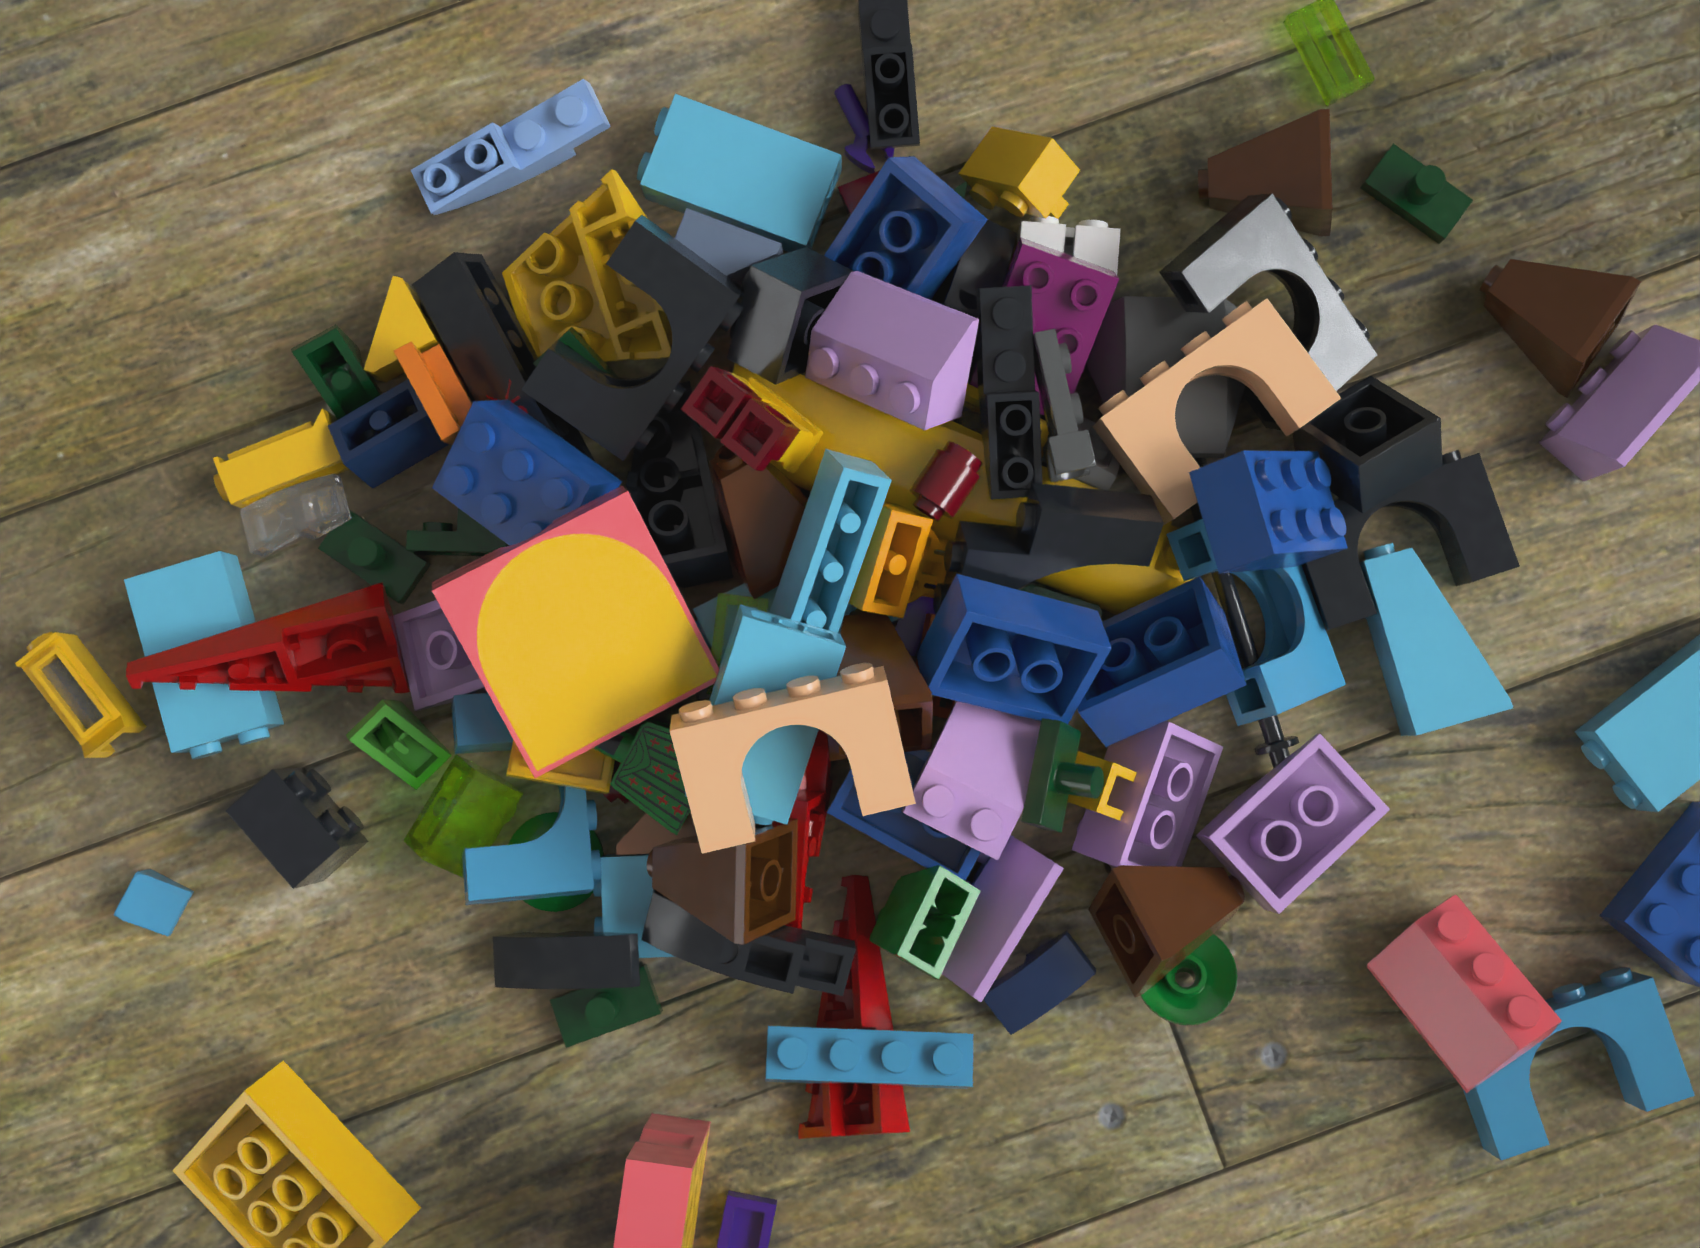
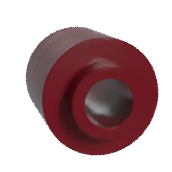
M948 441L943 450L936 449L911 487L910 492L917 497L913 506L939 522L943 515L953 519L979 480L980 476L977 472L983 463L965 448Z

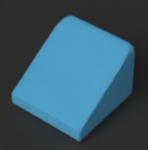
M152 869L136 872L114 912V916L156 933L171 936L194 891Z

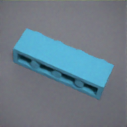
M825 449L769 613L838 633L892 481L873 461Z

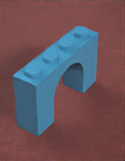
M1203 519L1166 534L1184 582L1218 571ZM1301 565L1288 568L1232 572V574L1244 581L1255 595L1263 614L1266 632L1265 645L1260 658L1251 666L1242 669L1247 685L1226 694L1237 726L1278 715L1346 685Z
M488 693L454 695L451 709L455 754L511 750L513 738ZM558 785L560 805L557 818L549 831L537 839L521 844L464 849L462 864L465 906L588 894L594 890V881L601 880V858L599 850H591L589 830L597 829V811L595 801L587 800L586 790Z
M1628 967L1616 968L1600 974V982L1583 987L1582 983L1558 987L1552 991L1553 997L1545 1000L1562 1020L1547 1038L1558 1031L1571 1027H1588L1603 1042L1608 1052L1625 1102L1648 1112L1695 1096L1653 977L1633 972ZM1547 1038L1468 1093L1463 1089L1483 1149L1499 1160L1549 1145L1531 1092L1529 1080L1533 1057L1537 1049Z

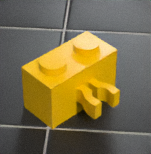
M991 127L958 174L972 188L969 191L970 196L987 209L993 210L996 206L1004 208L1018 217L1028 214L1046 219L1049 215L1059 219L1069 205L1062 195L1077 176L1080 169L1053 138Z

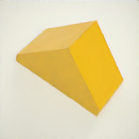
M396 276L392 277L364 367V371L376 380L388 382L404 373L394 353V350L412 341L421 353L438 344L443 348V342L432 322L421 310L420 300L416 292L403 278Z

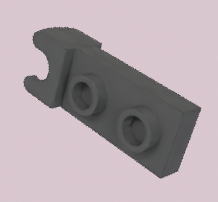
M1055 329L1036 332L1033 335L1034 368L1050 436L1043 447L1050 482H1059L1089 475L1090 468L1096 467V461L1089 430L1078 431L1077 424L1083 423V411L1078 393L1070 394L1066 374H1070L1072 371L1067 344H1058Z

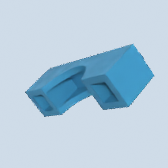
M768 1026L765 1082L863 1083L967 1089L973 1087V1034Z

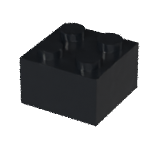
M808 247L751 265L742 282V292L744 294L741 306L743 310L730 328V338L732 340L727 359L775 385L806 372L811 331L849 274L854 271Z
M1369 376L1339 393L1340 400L1293 432L1294 451L1319 452L1320 458L1327 464L1331 474L1330 492L1362 514L1442 466L1441 418L1373 376Z
M305 767L272 769L226 810L293 889L324 881L368 842L360 832L364 828L360 819L349 808L345 806L338 807L328 795L331 791L330 785L314 769L309 771Z

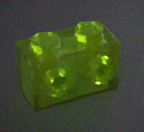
M455 754L403 841L422 860L463 878L462 853L464 849L492 846L505 823L509 822L514 816L517 803L523 793L502 776Z

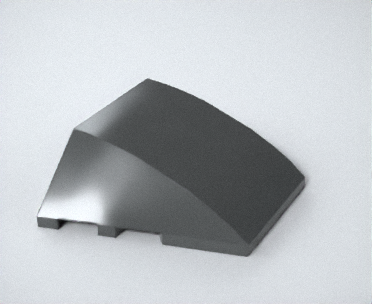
M1124 296L1110 303L1084 367L1088 377H1092L1102 400L1101 405L1122 390L1125 391L1128 397L1144 387L1140 378L1165 360L1169 367L1175 365L1186 357L1181 348L1204 331H1207L1212 338L1225 329L1226 325L1222 319L1236 309L1237 306L1225 299L1210 313L1186 312L1176 297ZM1209 375L1197 378L1184 386L1177 400L1175 422L1179 437L1193 458H1224L1245 390V384L1231 377Z

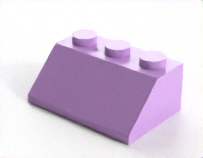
M851 272L811 331L805 378L920 429L927 430L962 416L979 319L862 272Z
M1656 324L1637 334L1633 330L1629 331L1610 350L1609 353L1614 358L1603 370L1600 366L1597 367L1580 383L1577 389L1582 392V395L1571 406L1565 403L1549 418L1545 425L1551 430L1539 443L1583 482L1625 467L1700 382V340Z
M1168 721L1159 723L1109 745L1104 760L1117 763L1137 772L1134 782L1116 776L1107 805L1123 811L1121 820L1119 821L1086 809L1078 825L1077 836L1072 850L1115 867L1121 865L1181 867L1223 746Z
M1010 835L999 860L981 852L976 860L981 863L980 867L971 881L969 879L965 880L981 890L942 972V975L980 1002L983 1001L1064 869L1012 835Z

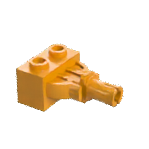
M884 501L848 603L862 611L903 618L908 603L917 600L921 596L934 598L935 588L925 583L933 585L938 583L944 584L947 572L944 567V553L936 551V549L945 551L948 540L936 536L931 529L933 519L901 505Z

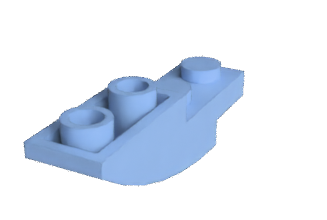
M582 79L501 127L493 122L411 169V172L430 213L438 215L505 191L563 163L576 155L573 148L611 126L591 84Z

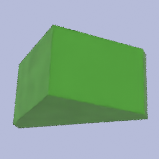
M382 699L346 734L350 742L415 790L452 756L449 750L401 701Z

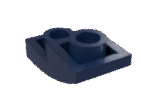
M1066 930L1026 954L1024 964L995 980L983 1000L1009 1034L1012 1035L1070 996L1096 974V968Z

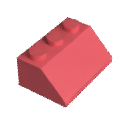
M1456 894L1415 921L1366 966L1466 1093L1547 1038L1562 1021Z

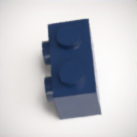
M409 379L328 425L343 464L372 489L449 445L441 440Z

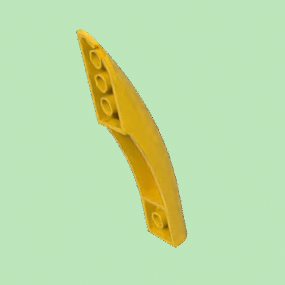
M734 363L733 374L742 376L747 381L750 377L757 378L824 432L818 444L808 458L803 461L795 474L788 473L774 460L770 461L771 464L800 489L811 493L825 449L873 461L892 480L885 502L901 505L926 516L913 506L917 497L910 492V489L936 449L943 450L947 442L951 441L971 452L983 464L977 472L980 476L979 480L954 518L950 519L943 515L939 522L933 520L931 529L936 536L948 541H955L960 521L1016 526L1018 507L1021 502H1027L1028 497L990 499L983 441L941 425L927 430L920 429L805 378V375L802 374L775 385ZM1042 466V484L1097 489L1075 479L1050 482L1047 467ZM1172 521L1165 525L1163 524L1149 567L1122 564L1089 565L1053 573L1034 581L1114 615H1118L1188 582H1184L1166 535L1179 528L1172 526Z

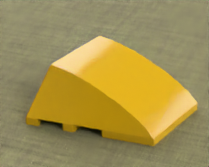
M611 169L600 179L603 183L584 202L577 201L569 209L570 215L550 234L543 233L502 272L516 318L538 358L571 327L604 362L663 359L670 356L672 330L668 317L662 307L650 295L606 264L635 220L641 215L647 218L617 171Z

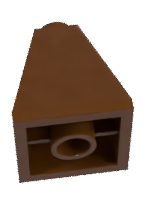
M1319 109L1207 158L1208 169H1198L1199 199H1209L1210 209L1228 213L1248 195L1273 193L1275 197L1281 199L1289 208L1292 214L1290 221L1296 230L1318 236H1330L1333 210L1330 109Z
M1510 259L1504 268L1495 265L1482 283L1480 291L1486 294L1483 306L1553 388L1559 394L1568 398L1622 321L1641 281L1632 276Z
M724 445L716 452L714 459L709 461L715 500L718 505L728 554L755 600L779 586L809 496L770 462L763 472L756 471Z
M858 608L853 610L849 615L844 616L840 634L846 644V649L837 676H841L840 671L855 664L870 663L873 668L884 666L904 752L932 749L933 700L931 690L889 617L883 614L862 611ZM827 734L830 761L848 759L841 745L832 736Z
M789 818L788 824L773 821L771 825L755 824L754 842L703 854L701 853L697 835L675 839L653 847L647 859V872L652 877V888L731 942L745 945L795 920L798 819Z
M1121 865L1111 870L1088 910L1134 997H1138L1146 993L1228 922L1244 903L1245 895L1238 879L1233 875L1228 876L1224 867Z

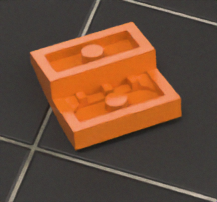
M411 341L394 350V353L441 440L453 445L473 402L469 398L466 387L453 363L449 360L440 344L421 353Z

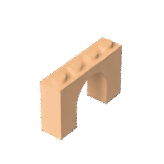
M1268 298L1254 308L1250 306L1248 301L1244 302L1222 319L1226 328L1211 338L1207 331H1204L1181 348L1186 357L1175 365L1169 367L1165 360L1140 378L1144 387L1128 397L1125 391L1122 390L1098 408L1103 416L1094 424L1093 428L1141 494L1152 496L1164 525L1198 502L1189 472L1200 468V466L1181 441L1175 422L1177 400L1186 384L1197 378L1209 375L1227 376L1242 382L1254 392L1286 437L1341 399Z
M870 663L855 664L840 671L841 676L820 681L818 676H804L789 681L786 684V689L765 693L763 688L748 689L735 694L732 697L733 701L713 706L711 701H697L682 706L679 709V714L672 715L670 735L702 854L755 841V820L742 773V766L748 751L759 738L783 726H811L826 732L841 745L851 766L862 816L916 804L884 666L873 668Z

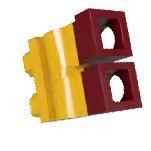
M710 366L681 408L682 411L715 438L721 439L720 442L756 471L763 472L769 462L774 460L788 473L795 474L824 433L757 378L750 377L747 381L742 376Z

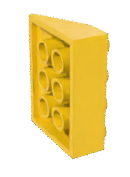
M284 1061L244 1090L172 1170L243 1248H382L421 1209L407 1191L373 1157L371 1152L358 1141L338 1117L328 1109Z

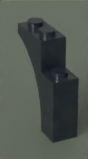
M1032 483L1027 502H1021L1018 507L1016 526L967 521L959 522L955 541L949 540L945 548L944 567L947 572L944 584L938 583L934 591V612L937 614L956 574L1019 589L1034 580L1071 568L1103 564L1149 567L1164 522L1151 495Z

